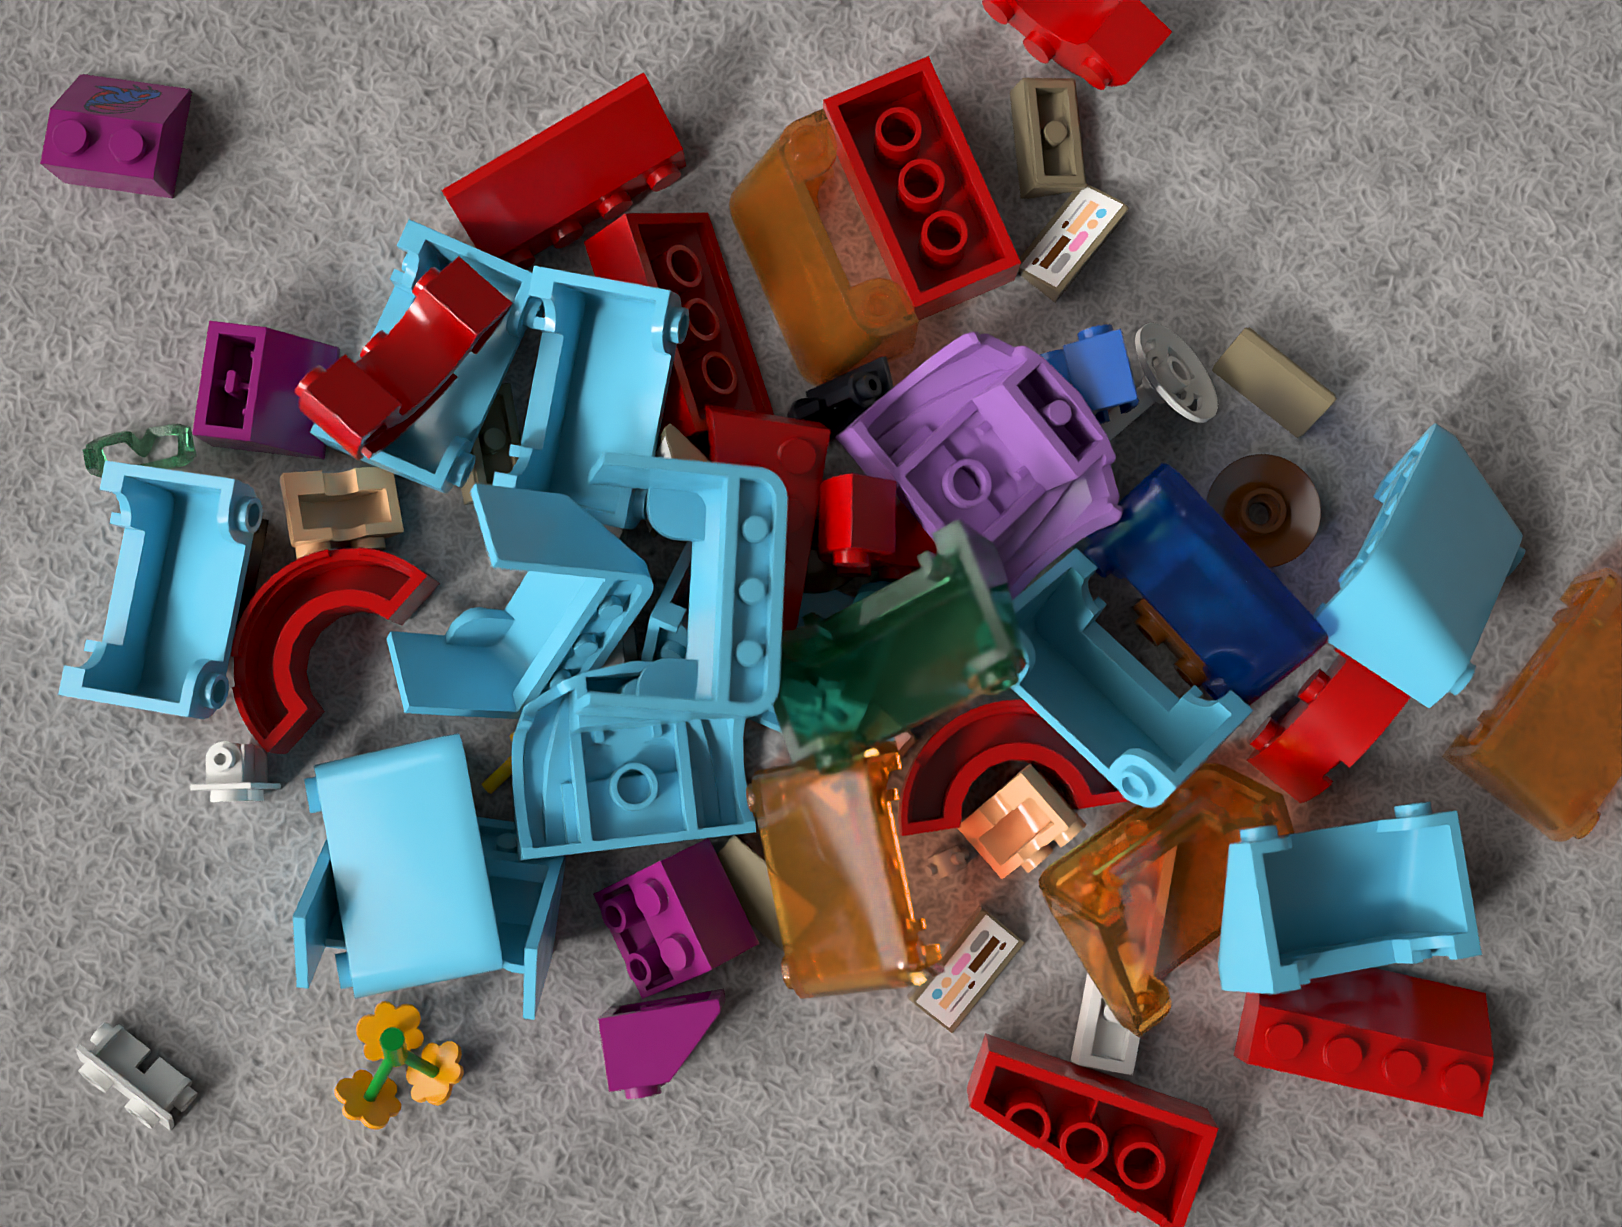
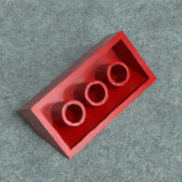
M643 72L441 191L477 249L527 270L536 260L534 255L551 245H554L557 249L570 245L583 235V226L600 216L604 220H610L621 215L631 207L633 203L631 198L648 188H651L653 192H657L672 185L681 176L679 170L686 167L683 148L649 80Z
M708 212L625 213L584 241L595 277L670 290L679 295L682 308L689 310V327L686 338L682 344L677 343L659 437L664 428L671 423L696 448L709 445L705 404L774 415Z
M1373 967L1312 978L1310 983L1301 984V989L1275 994L1246 992L1234 1056L1246 1064L1483 1117L1494 1061L1486 993Z

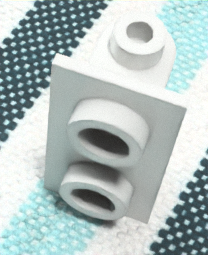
M227 741L214 744L206 754V784H190V790L210 791L211 802L264 801V790L281 789V783H268L267 755L261 747L255 744H238Z
M107 1022L103 1023L90 1039L96 1045L91 1052L80 1044L75 1048L80 1061L84 1063L79 1069V1073L104 1093L113 1086L130 1099L124 1106L125 1109L148 1128L152 1129L157 1122H160L171 1131L174 1127V1122L169 1112L174 1107L183 1112L198 1094L190 1087L193 1081L188 1077L186 1078L161 1057L143 1074L137 1067L150 1054L151 1050L127 1032L120 1024L113 1028Z

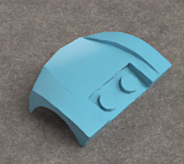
M631 661L587 671L557 684L523 708L513 735L512 797L518 861L756 832L755 819L750 806L744 771L743 736L746 718L656 720L574 714V702L589 692L636 695L640 674L653 662Z

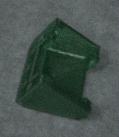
M958 519L932 533L938 552L937 555H934L927 550L918 555L917 557L922 568L827 618L810 612L802 617L805 626L794 630H782L779 691L772 706L793 765L808 770H818L822 776L838 774L854 765V757L982 693L986 695L1001 693L1019 682L1018 674L1025 669L1027 662L1006 571L993 542Z

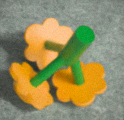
M389 1001L378 1003L374 1014L365 1015L358 1021L356 1034L359 1040L365 1043L363 1048L365 1057L371 1061H377L382 1058L383 1061L374 1077L366 1070H357L352 1078H344L337 1083L334 1093L336 1098L344 1104L342 1109L344 1116L349 1120L362 1121L370 1129L379 1130L384 1128L390 1117L398 1115L402 1107L401 1102L395 1097L397 1093L396 1083L388 1078L393 1067H400L404 1064L408 1065L406 1080L409 1084L413 1085L411 1098L418 1103H423L427 1100L435 1106L444 1104L451 1096L453 1086L459 1083L464 1075L463 1067L458 1064L462 1056L461 1047L453 1041H447L441 1045L431 1042L423 1048L421 1057H419L410 1050L420 1047L424 1041L423 1032L417 1028L421 1021L419 1010L412 1004H401L395 1008L393 1003Z

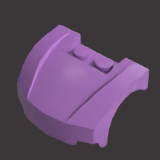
M966 333L945 346L876 401L836 437L867 476L896 481V496L955 565L949 574L985 617L995 615L1016 598L1036 575L1063 552L1092 533L1118 522L1122 514V507L1117 505L1119 493L1111 464L1115 462V453L1106 433L1081 394L1043 357L1028 347H1014L987 333Z

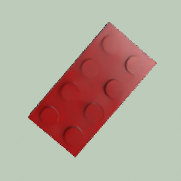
M929 56L823 100V125L911 324L1015 280L1021 261Z

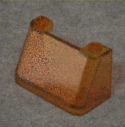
M824 108L799 118L786 126L737 184L731 193L729 201L732 222L795 365L803 379L815 387L879 357L886 356L888 363L913 353L919 325L918 318L907 294L899 284L891 279L874 278L851 287L818 214L820 213L818 202L819 190L826 180L834 177L832 165L836 161L838 150L836 136Z
M1610 568L1600 569L1573 579L1559 598L1568 608L1558 610L1551 620L1556 625L1496 706L1491 710H1484L1477 720L1481 724L1474 729L1469 738L1467 739L1463 735L1458 734L1442 756L1459 771L1555 842L1567 841L1573 836L1580 840L1588 835L1600 819L1601 813L1597 809L1622 776V577Z
M896 741L865 744L759 769L754 772L752 783H749L747 786V804L753 816L757 817L785 954L781 961L782 977L787 988L790 990L794 989L800 999L912 987L945 972L939 943L926 945L917 934L926 929L924 917L914 918L890 803L891 801L899 800L897 788L887 790L888 774L891 771L902 769Z
M1204 763L1174 793L1156 807L1135 805L1049 865L1039 878V888L1046 906L1113 1016L1120 1025L1137 1037L1142 1036L1169 1014L1172 1007L1170 992L1160 979L1221 935L1229 844L1241 842L1240 830L1277 825L1278 836L1295 833L1283 794L1222 764Z

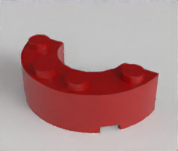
M1140 0L982 1L984 9L995 21L1003 25L1009 23L1025 36L1023 45L1036 60L1047 64L1052 59L1061 67L1085 79L1090 85L1099 90H1104L1107 86L1117 87L1127 84L1172 33Z
M460 256L442 271L432 267L419 279L412 290V294L416 296L412 305L388 334L381 330L370 339L360 353L361 359L354 363L344 354L327 370L318 365L301 380L295 389V393L300 397L299 408L301 412L358 461H361L364 455L370 459L392 444L446 392L458 378L454 371L470 351L475 355L480 352L513 304Z
M850 473L829 478L820 484L818 558L823 562L835 565L836 575L867 577L871 576V570L878 571V581L910 582L912 581V573H949L955 567L896 496V481Z
M362 547L338 550L326 549L314 552L295 560L275 573L261 586L244 610L235 632L231 656L234 657L233 673L235 686L232 687L235 703L241 718L255 740L267 753L286 755L325 712L312 695L307 676L310 650L321 631L340 617L359 612L379 614L387 620L403 626L440 583L426 572L397 556Z
M1335 646L1333 650L1339 655L1326 672L1320 668L1316 670L1299 690L1297 696L1301 700L1288 712L1281 715L1277 721L1272 717L1267 718L1255 731L1248 743L1255 750L1246 761L1299 803H1305L1327 789L1333 780L1325 774L1339 763L1343 762L1348 767H1351L1378 739L1411 698V696Z
M1020 699L1003 700L984 704L957 716L933 734L919 750L910 765L901 789L898 810L899 835L909 836L960 828L962 803L971 783L988 767L1004 761L1028 762L1047 771L1062 787L1066 800L1073 809L1129 802V800L1027 702Z

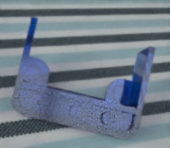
M1166 463L1159 464L1118 502L1117 505L1122 507V514L1118 522L1093 532L1072 546L1074 549L1077 548L1098 567L1095 572L1101 577L1106 578L1110 574L1119 579L1125 577L1205 663L1202 669L1208 678L1202 685L1213 700H1219L1232 690L1250 706L1308 661L1329 642L1326 631L1316 618L1191 484Z

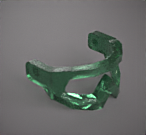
M182 424L149 427L141 440L128 430L98 437L86 444L85 449H82L86 469L91 475L102 478L105 461H108L103 452L104 447L126 443L136 454L146 457L155 439L159 436L177 435L178 453L176 456L136 465L168 470L185 466L197 457L191 427Z

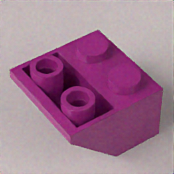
M209 321L192 435L212 447L325 460L327 445L310 433L314 422L301 412L299 408L300 397L295 393V389L314 367L320 365L327 370L339 359L340 349L333 345L268 327Z
M709 838L593 894L601 910L602 919L610 929L626 963L627 972L635 983L642 999L713 970L759 944Z

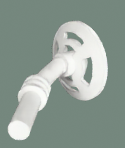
M1147 323L1137 331L1135 336L1137 355L1145 374L1142 377L1143 384L1137 388L1139 404L1133 410L1121 414L1119 406H1116L1109 412L1110 421L1100 426L1106 433L1109 441H1111L1155 402L1159 404L1166 402L1185 418L1194 422L1204 423L1213 418L1217 413L1218 400L1216 391L1201 361L1179 336L1160 324ZM1150 343L1151 349L1144 353L1145 344ZM1177 393L1181 394V400L1176 396ZM1194 399H1197L1196 411H1191L1188 407L1193 403Z

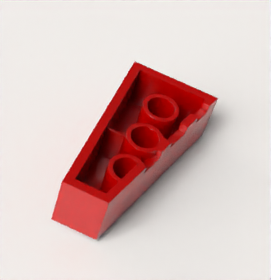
M705 404L709 431L710 462L768 469L781 479L787 491L780 661L791 663L820 496V484L823 479L831 430L820 422Z
M985 1033L967 1085L970 1108L1034 1149H1041L1061 1162L1065 1169L1083 1180L1086 1178L1114 1196L1115 1201L1134 1213L1139 1212L1160 1227H1185L1219 1129L1207 1108Z

